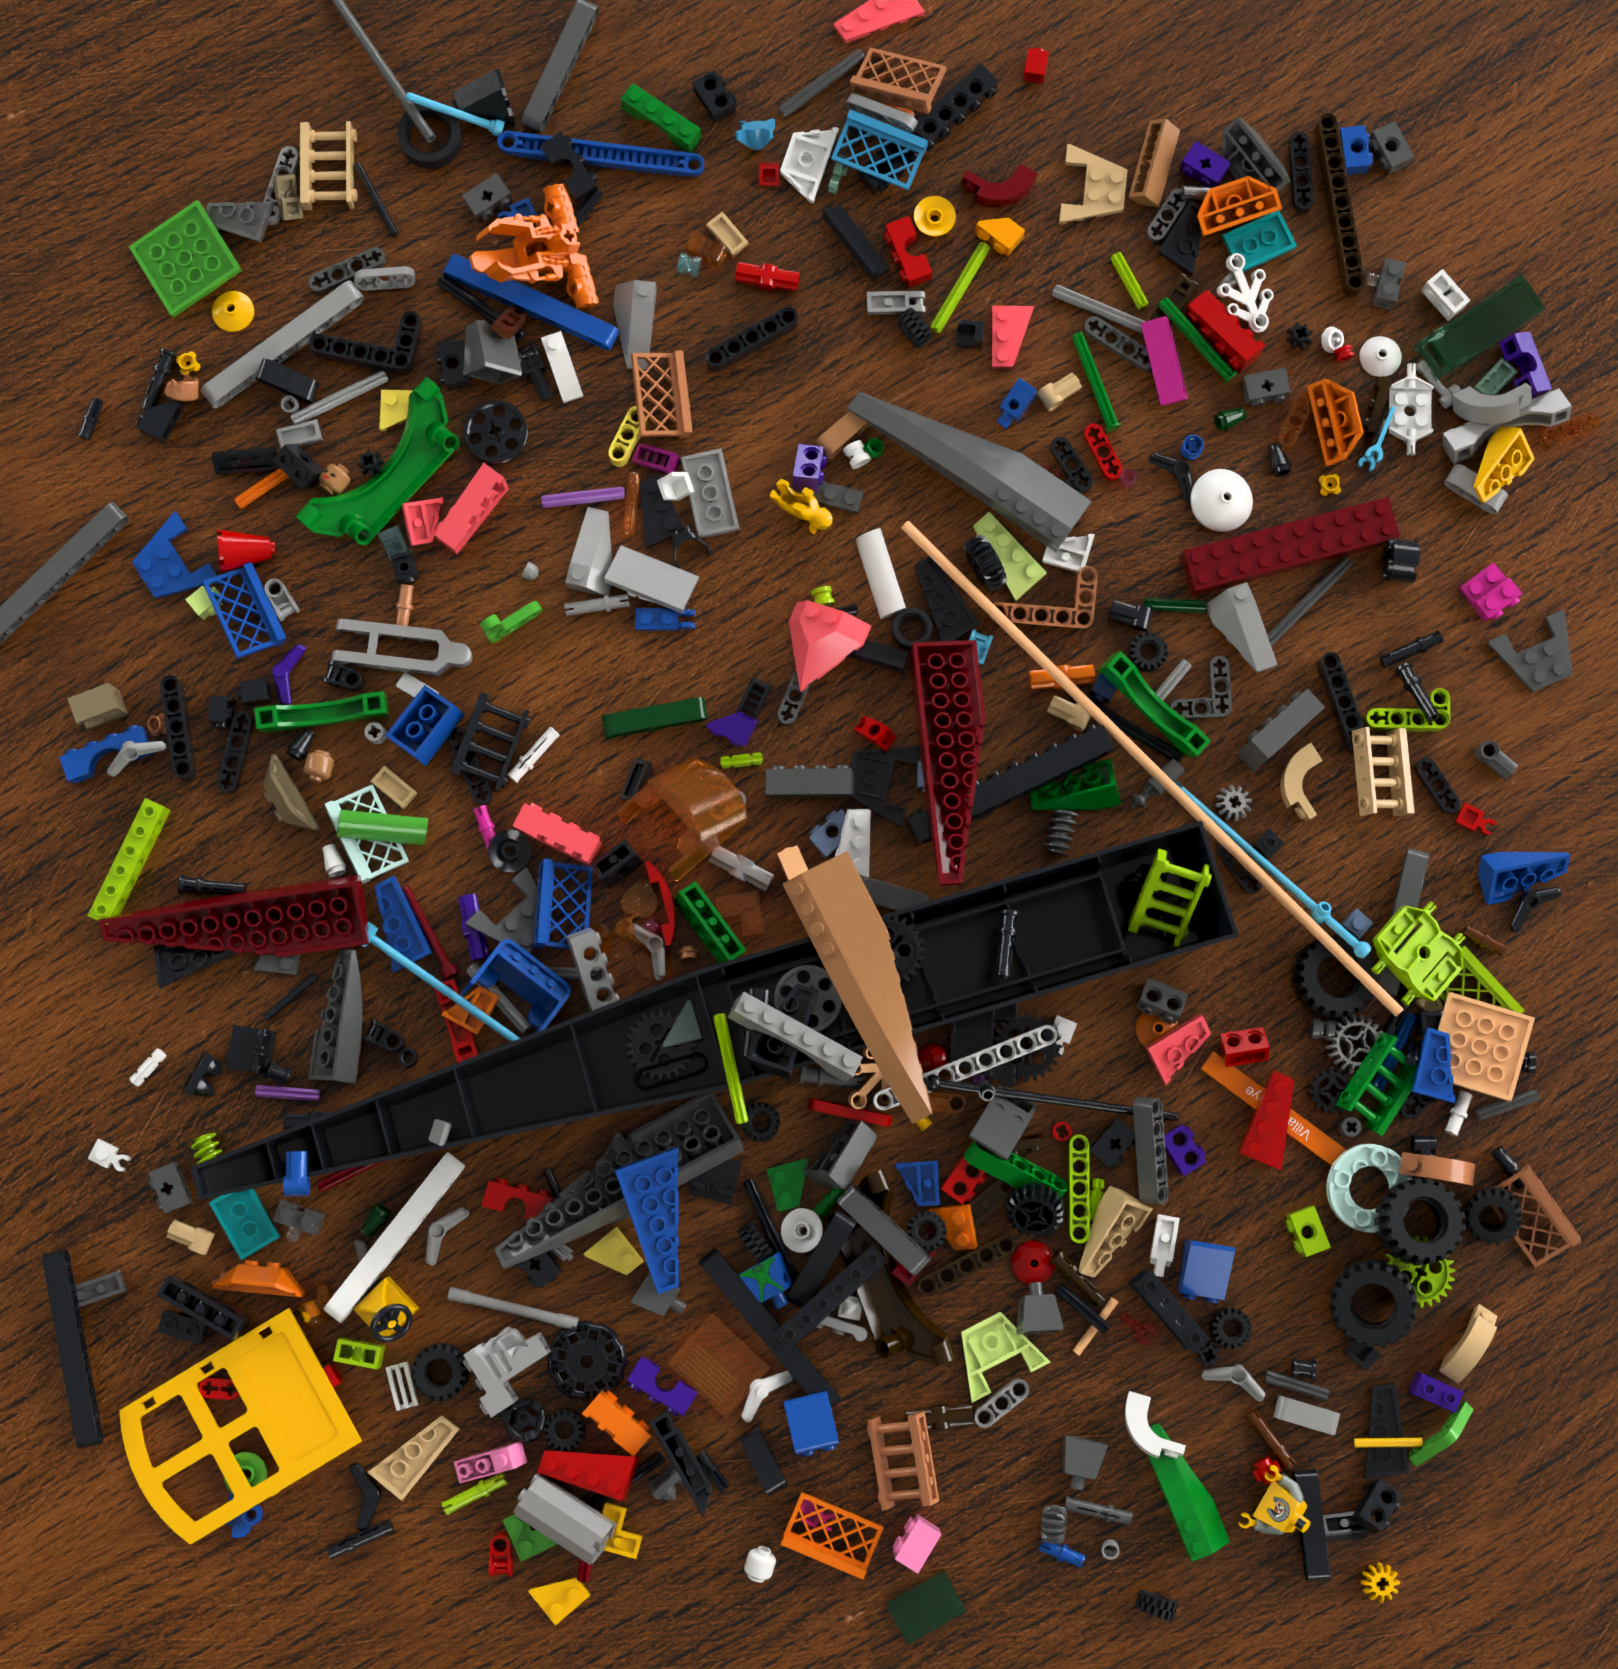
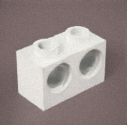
M1443 269L1428 280L1421 289V292L1447 321H1450L1462 311L1470 301Z

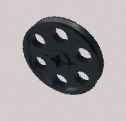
M491 400L479 404L468 414L464 423L463 434L468 449L476 458L489 464H502L511 461L521 453L527 441L528 430L523 415L515 406L505 401ZM497 407L505 409V414L502 417L494 415L493 412ZM476 415H484L485 421L482 424H476L474 422ZM519 420L521 427L518 430H512L510 428L511 421ZM491 422H493L497 430H501L498 432L500 443H498L495 435L491 434L493 432ZM472 435H480L482 438L481 442L476 445L470 442ZM510 440H515L518 445L515 450H508L506 443ZM490 447L498 450L497 455L493 458L486 455V451Z

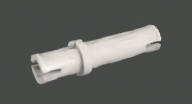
M549 726L547 731L535 742L524 756H520V761L507 775L514 782L518 783L529 769H533V764L560 736L559 733Z

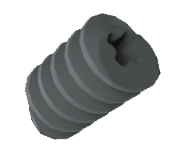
M1053 810L1052 815L1055 818L1049 821L1053 826L1047 829L1052 835L1045 836V840L1049 843L1043 844V848L1054 855L1068 857L1069 855L1063 851L1069 850L1071 847L1065 843L1073 841L1068 836V833H1075V830L1070 828V825H1077V822L1072 817H1078L1079 815L1067 810Z

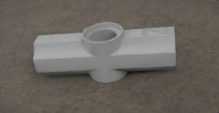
M719 845L715 847L709 859L710 863L727 871L734 878L742 882L746 881L765 892L774 878V874L755 865L750 859L740 854L736 855Z

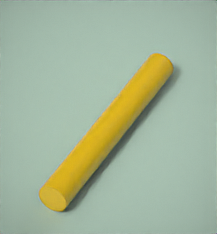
M1422 1438L1354 1439V1448L1423 1446Z

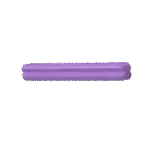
M623 487L543 495L541 496V503L543 508L619 500L625 498V490Z

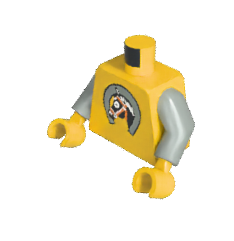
M1271 1465L1270 1470L1276 1474L1270 1475L1265 1472V1478L1271 1481V1484L1253 1514L1255 1519H1251L1248 1513H1242L1241 1516L1247 1517L1249 1521L1245 1524L1238 1522L1240 1527L1249 1528L1252 1526L1254 1530L1271 1535L1293 1532L1295 1528L1305 1532L1311 1522L1303 1516L1307 1509V1504L1303 1501L1304 1497L1298 1483L1285 1474L1280 1475L1278 1468L1275 1465Z

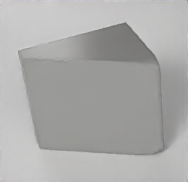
M435 1119L429 1141L440 1146L445 1145L451 1123Z

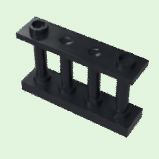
M480 692L448 774L457 777L460 772H467L495 783L493 791L498 792L500 788L504 789L508 777L505 774L522 729H527L531 717L528 716L529 710L527 709L520 716L490 704L491 701L487 700L489 695ZM489 712L517 723L518 726L514 736L483 724V721L480 720L482 713ZM482 732L510 743L507 755L475 744V741L472 740L474 733ZM467 752H474L503 763L499 776L467 764L468 761H465Z
M1143 1268L1127 1282L1186 1351L1189 1349L1194 1354L1210 1340L1151 1270L1148 1272Z

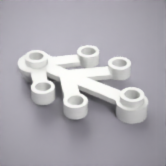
M1235 253L1227 258L1226 266L1230 271H1233L1241 293L1232 289L1229 284L1224 283L1218 286L1217 294L1222 298L1228 296L1246 305L1249 312L1239 309L1237 304L1231 303L1226 306V313L1228 315L1234 314L1236 317L1247 321L1249 328L1253 332L1260 333L1268 326L1269 320L1266 311L1274 295L1271 289L1262 290L1259 293L1261 302L1257 309L1255 300L1266 274L1262 269L1253 271L1251 274L1253 282L1249 289L1242 271L1245 259L1241 254ZM1257 273L1260 274V279L1257 278ZM1222 287L1226 289V294L1223 293ZM1265 292L1268 294V299L1264 296ZM1230 307L1234 309V313H1231Z

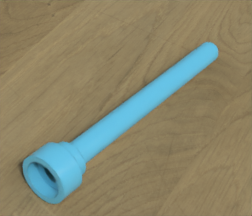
M410 92L405 95L406 100L487 128L494 136L499 137L503 131L505 121L496 118V120L492 119L490 121Z

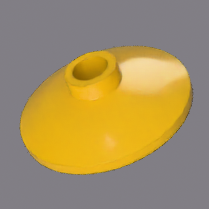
M940 196L924 198L918 203L914 212V221L917 228L925 235L932 237L948 233L954 226L956 219L953 205L947 199ZM931 217H937L938 221L933 222Z
M225 292L215 300L212 307V317L217 326L222 330L238 332L248 327L252 322L254 306L249 297L241 292ZM234 306V311L229 312L228 308Z

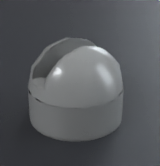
M287 395L281 400V408L285 412L294 413L299 409V401L297 398ZM289 400L295 405L294 408L287 403Z
M528 562L521 577L527 580L536 579L539 573L537 566Z
M1112 1539L1104 1541L1101 1546L1102 1555L1109 1560L1115 1559L1119 1555L1118 1544Z

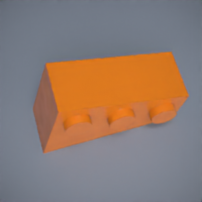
M602 1390L584 1410L582 1415L586 1418L589 1416L598 1424L597 1427L599 1429L605 1430L616 1443L634 1457L652 1436L650 1432L651 1427L642 1419L639 1422L633 1416L635 1414L634 1411L627 1405L622 1407L617 1402L618 1397L613 1392L608 1390L605 1393Z

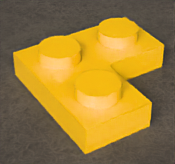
M605 1502L602 1514L617 1523L611 1539L608 1538L605 1543L607 1546L604 1551L636 1559L643 1536L621 1530L627 1510L626 1507Z

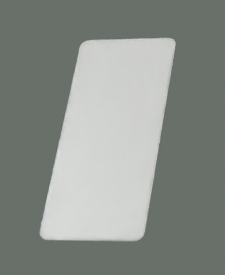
M404 672L396 687L415 698L426 684Z

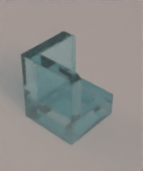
M398 526L378 533L390 561H392L391 555L409 551Z

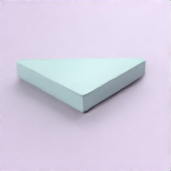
M691 1000L685 1003L662 1044V1049L702 1039Z

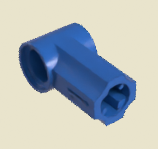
M307 1151L286 1152V1176L283 1181L285 1197L309 1196L310 1179L307 1176Z

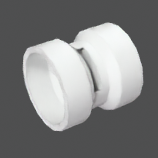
M857 440L843 449L845 456L851 459L850 465L852 469L860 468L871 460L869 454L864 452V444L861 440Z

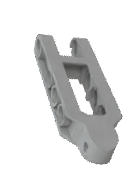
M337 619L336 631L339 632L341 630L354 632L356 635L369 636L367 653L333 650L331 661L348 666L440 676L450 667L463 668L468 666L472 662L473 655L467 645L450 642L442 630ZM378 637H397L398 640H403V638L414 639L422 643L424 641L438 642V658L434 661L377 655Z

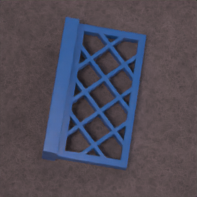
M252 562L244 564L242 568L202 581L236 659L273 646L279 647L284 645L286 636ZM240 575L243 581L241 588L230 584V579ZM214 583L223 585L224 589L221 595L212 592L209 585ZM227 587L239 592L235 601L223 596ZM241 593L251 598L250 607L238 603ZM221 600L233 605L230 614L220 610L219 604ZM235 607L247 611L244 620L232 615ZM250 612L259 616L260 623L258 626L246 621ZM230 619L242 624L238 633L229 629L228 623ZM244 625L256 630L253 639L241 634ZM260 631L267 634L270 641L261 643L256 641L255 638ZM239 638L251 643L248 649L239 651L236 645Z
M543 859L539 864L533 948L542 949L543 947L570 950L569 945L563 943L564 941L567 942L566 936L574 934L576 931H582L580 929L582 926L583 930L589 928L593 867L552 862V859ZM554 869H563L568 876L559 882L554 876ZM578 871L587 872V880L583 884H580L573 876ZM569 878L578 887L571 893L562 885ZM558 887L566 895L559 903L553 897V891ZM578 890L585 895V902L581 905L572 897ZM567 899L576 907L569 915L561 907V904ZM556 908L565 917L559 923H556L551 917V912ZM577 911L584 917V922L579 926L570 917ZM565 920H568L575 929L568 935L559 927ZM554 929L563 937L559 943L549 942L550 933Z

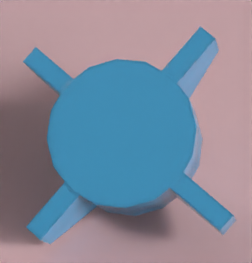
M775 119L751 122L739 121L740 130L735 132L737 141L752 150H760L773 138Z

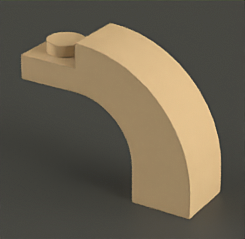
M1312 743L1300 749L1289 759L1283 769L1280 780L1281 796L1286 808L1294 804L1296 806V814L1300 819H1304L1305 822L1317 814L1304 795L1302 781L1308 770L1323 761Z
M1478 1304L1473 1310L1465 1333L1454 1348L1444 1356L1439 1372L1457 1384L1462 1381L1476 1366L1488 1348L1497 1329L1494 1326L1497 1315Z

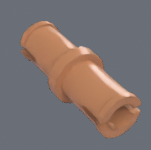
M401 584L399 602L396 603L397 617L395 625L408 626L410 611L413 610L411 602L414 586Z

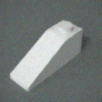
M559 331L542 337L541 340L563 403L583 397L562 332Z

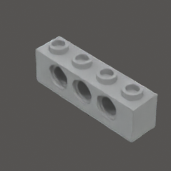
M588 928L566 936L589 1012L620 1000L618 994L613 992L612 986L615 983L612 974L608 973L606 969L608 960L605 953H601L599 945L602 944L599 933H595L593 929ZM592 948L593 955L590 958H584V951ZM593 969H599V976L595 979H591V971ZM605 989V997L597 999V992Z

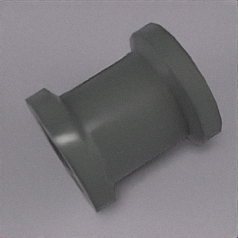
M1354 1117L1343 1118L1338 1122V1132L1344 1137H1354L1361 1132V1123ZM1346 1123H1352V1124H1353V1125L1351 1126V1129H1352L1353 1131H1346V1129H1347V1127H1348V1126L1346 1125Z

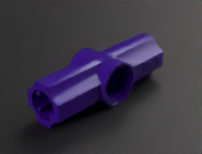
M477 894L458 897L463 919L461 920L462 930L468 942L471 961L487 959L490 956L486 937L465 925L480 910Z

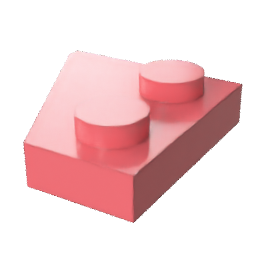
M443 497L402 504L410 546L433 542L435 527L439 519V511L443 504Z

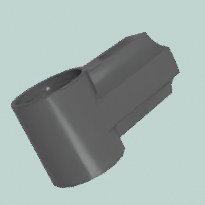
M1494 741L1483 742L1474 749V757L1479 762H1484L1504 780L1518 766L1499 749L1498 744ZM1484 747H1487V748L1489 749V751H1490V755H1489V756H1486V755L1484 754V752H1483V748H1484Z

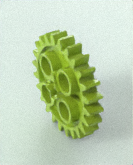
M1414 1235L1413 1239L1420 1242L1419 1236ZM1423 1236L1420 1243L1428 1242V1237ZM1385 1254L1390 1259L1387 1264L1391 1266L1394 1264L1399 1267L1400 1271H1407L1409 1281L1413 1283L1419 1308L1424 1307V1302L1427 1306L1431 1307L1432 1300L1440 1303L1439 1295L1447 1297L1444 1290H1452L1448 1281H1455L1453 1277L1449 1276L1450 1273L1455 1272V1269L1449 1268V1265L1454 1262L1453 1260L1444 1259L1437 1261L1438 1268L1436 1272L1432 1273L1429 1270V1264H1406L1401 1262L1400 1258H1394L1390 1254ZM1420 1268L1422 1275H1417L1415 1269ZM1422 1281H1426L1428 1284V1289L1424 1293L1419 1289Z

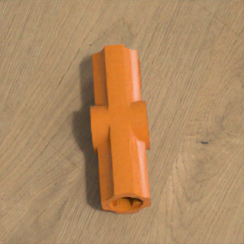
M1093 664L1070 667V665L1056 666L1075 685L1095 683ZM1045 670L1029 671L1031 690L1047 688L1063 690Z

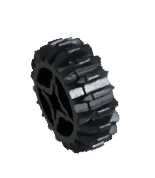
M982 535L974 536L965 542L966 558L982 586L988 591H993L1006 584L1007 577L1004 567L991 543Z
M1033 1182L1031 1186L1024 1183L1022 1188L1017 1186L1015 1191H1011L1009 1198L1006 1200L1005 1213L1012 1229L1018 1228L1019 1234L1026 1232L1027 1237L1030 1234H1034L1037 1238L1039 1234L1046 1237L1047 1232L1053 1234L1055 1229H1059L1064 1220L1065 1207L1058 1191L1052 1192L1051 1186L1044 1188L1043 1183L1040 1186H1036Z

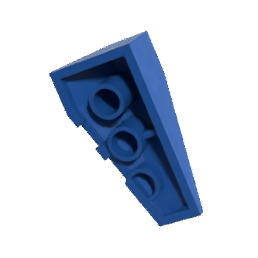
M1497 852L1482 855L1478 868V877L1485 903L1490 905L1508 901L1513 898V894L1521 890L1526 892L1535 883L1540 881L1545 883L1566 873L1570 854L1568 852Z

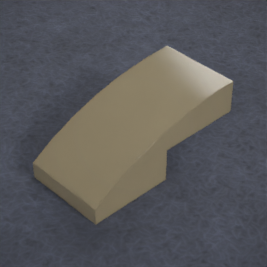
M296 175L273 176L276 200L282 220L303 218L300 196H297Z

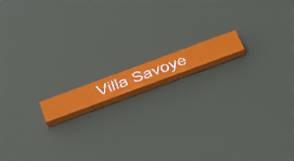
M1213 1051L1200 1070L1255 1110L1264 1088L1236 1067H1225L1223 1058ZM1290 1108L1287 1134L1332 1166L1338 1156L1346 1151V1149Z

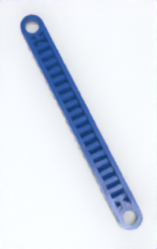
M505 131L499 135L497 141L499 149L503 154L549 161L540 145L553 136ZM510 138L514 140V144L512 147L507 148L503 146V141ZM571 138L575 144L572 149L576 154L581 153L587 162L586 166H602L603 168L610 167L611 169L635 170L636 172L643 171L644 173L651 172L652 174H668L669 176L676 175L677 177H698L705 169L703 158L696 153ZM691 161H698L700 166L698 169L692 170L688 167V164Z

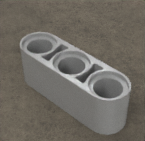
M1455 464L1444 481V485L1486 512L1497 514L1508 494L1500 488V491L1484 503L1480 502L1473 487L1477 474L1463 465Z
M1014 1378L974 1410L973 1418L976 1424L982 1428H988L1028 1396V1384L1021 1378ZM1017 1383L1024 1385V1392L1020 1395L1013 1393V1386ZM999 1397H1005L1007 1399L1006 1406L1001 1409L997 1408L995 1405L996 1400ZM982 1411H987L990 1414L989 1420L986 1422L978 1420V1414Z
M1279 1395L1273 1417L1335 1435L1341 1414Z

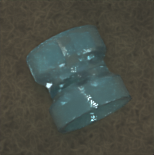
M681 252L677 264V273L684 274L689 272L691 277L698 278L702 257L695 256L692 259L689 254Z

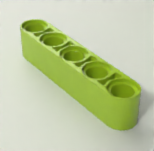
M1079 1134L1070 1137L1067 1143V1233L1071 1241L1084 1243L1090 1235L1089 1141L1085 1136ZM1076 1138H1080L1084 1143L1080 1151L1073 1148V1141ZM1077 1160H1080L1084 1165L1080 1173H1076L1073 1170V1163ZM1077 1182L1084 1186V1191L1080 1195H1076L1073 1192V1186ZM1080 1204L1084 1208V1213L1081 1217H1076L1073 1214V1208ZM1076 1227H1081L1084 1230V1236L1081 1239H1076L1073 1236V1231Z

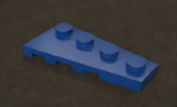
M396 876L376 884L374 887L388 945L413 963L432 954V950ZM391 958V968L393 973H396L405 968L399 962Z

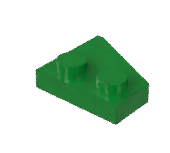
M807 1158L767 1169L778 1212L800 1206L805 1180L803 1170L808 1164Z

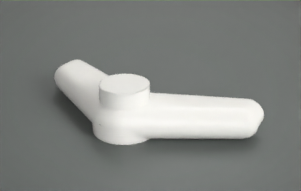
M784 1371L764 1379L754 1380L750 1385V1392L741 1415L742 1419L747 1423L751 1422L760 1403L768 1396L769 1392L793 1380L794 1377L791 1373Z

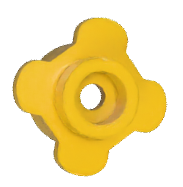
M194 352L184 353L177 357L176 362L181 368L180 373L182 375L200 370L201 366L197 363V356Z
M1337 474L1319 477L1318 481L1321 484L1320 493L1323 496L1331 493L1337 495L1341 492L1339 476Z

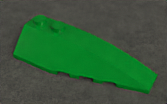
M1159 1423L1149 1426L1157 1436L1171 1441ZM1162 1450L1158 1459L1147 1454L1188 1558L1194 1562L1215 1553L1230 1542L1212 1497L1185 1459L1181 1456H1178L1177 1459L1165 1456V1451Z

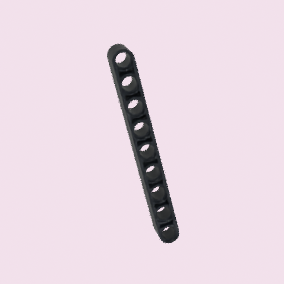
M715 1247L698 1261L808 1395L827 1391L831 1408L842 1400L797 1344L789 1352H786L773 1337V1333L781 1325L763 1303L756 1299L738 1273Z
M67 1249L44 1253L42 1263L76 1445L79 1449L100 1445L103 1443V1431L70 1255Z

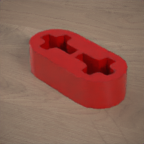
M209 1377L202 1380L198 1387L200 1394L204 1398L231 1400L240 1396L238 1390L233 1392L232 1395H230V1391L223 1390V1387L231 1386V1383H233L231 1378ZM211 1382V1386H217L218 1390H213L209 1394L204 1386Z

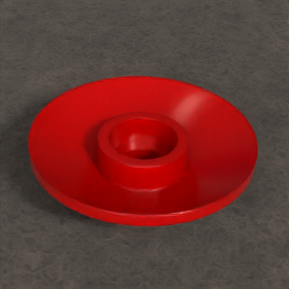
M1039 1241L1024 1242L1016 1248L1012 1255V1270L1015 1276L1025 1284L1029 1285V1283L1034 1282L1044 1283L1054 1272L1055 1265H1051L1048 1262L1054 1254L1044 1243ZM1032 1259L1038 1261V1265L1035 1268L1030 1266Z

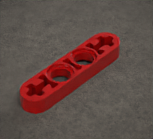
M809 1098L807 1107L809 1110L887 1127L891 1126L893 1117L881 1112L855 1109L849 1105L816 1098Z

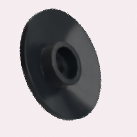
M507 829L498 832L489 844L488 854L490 861L497 869L503 872L521 870L527 865L531 857L529 840L523 833L517 830ZM506 847L511 848L512 852L510 855L505 853Z

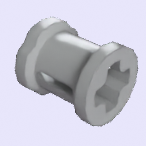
M372 722L368 724L365 728L366 738L375 745L384 743L387 738L385 736L387 734L386 730L379 723ZM377 729L380 733H378L377 737L375 738L371 734H374V730Z

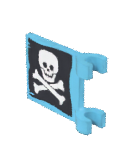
M1392 406L1382 418L1371 447L1357 463L1358 468L1362 467L1363 462H1367L1369 464L1368 472L1371 473L1376 463L1382 460L1383 451L1381 443L1396 407ZM1374 454L1377 455L1376 461L1374 460V457H1373Z

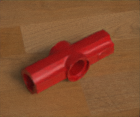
M738 262L735 274V282L753 284L767 291L781 289L797 292L800 273L780 270L771 264H761L758 266Z

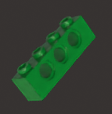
M696 881L678 892L673 902L718 963L740 958L747 950Z

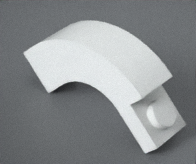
M1129 1391L1125 1405V1423L1134 1443L1146 1454L1157 1459L1160 1456L1161 1450L1165 1451V1456L1175 1459L1178 1456L1182 1457L1186 1445L1160 1438L1149 1427L1147 1412L1151 1397Z

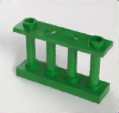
M1382 1032L1377 1037L1373 1047L1335 1104L1350 1112L1354 1108L1368 1119L1364 1127L1380 1136L1384 1135L1409 1096L1417 1064L1412 1066L1405 1063L1406 1056L1393 1046L1398 1038ZM1388 1053L1403 1065L1397 1076L1382 1065ZM1376 1072L1391 1082L1385 1094L1370 1083ZM1365 1090L1380 1101L1374 1112L1358 1101Z

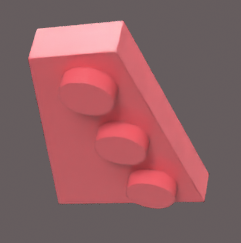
M992 305V369H1013L1034 306Z
M1197 1014L1145 1046L1165 1085L1169 1083L1170 1077L1175 1071L1183 1067V1062L1189 1055L1195 1053L1211 1035L1203 1015Z

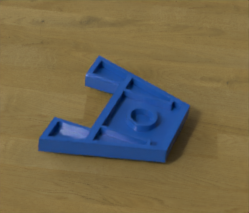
M176 511L132 561L156 599L200 588L203 586L202 581L218 576L209 563L193 573H190L170 542L188 530Z

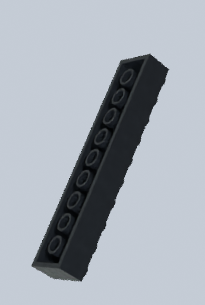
M1094 724L1086 728L1085 732L1080 736L1073 734L1067 737L1063 744L1059 746L1057 743L1050 745L1041 755L1036 752L1028 756L1027 760L1022 764L1015 762L1009 765L1005 772L1001 774L999 771L987 776L988 779L983 783L980 780L976 781L971 821L1109 755L1114 746L1104 726L1097 727ZM918 809L910 813L906 825L917 847L932 841L928 811Z

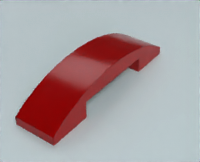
M648 861L645 862L650 884L651 886L655 884L660 885L669 923L661 925L665 945L669 948L672 946L676 927L674 903L664 878L655 866Z
M454 978L442 982L460 995ZM434 988L442 1012L456 1004ZM444 1017L457 1063L479 1055L473 1032Z

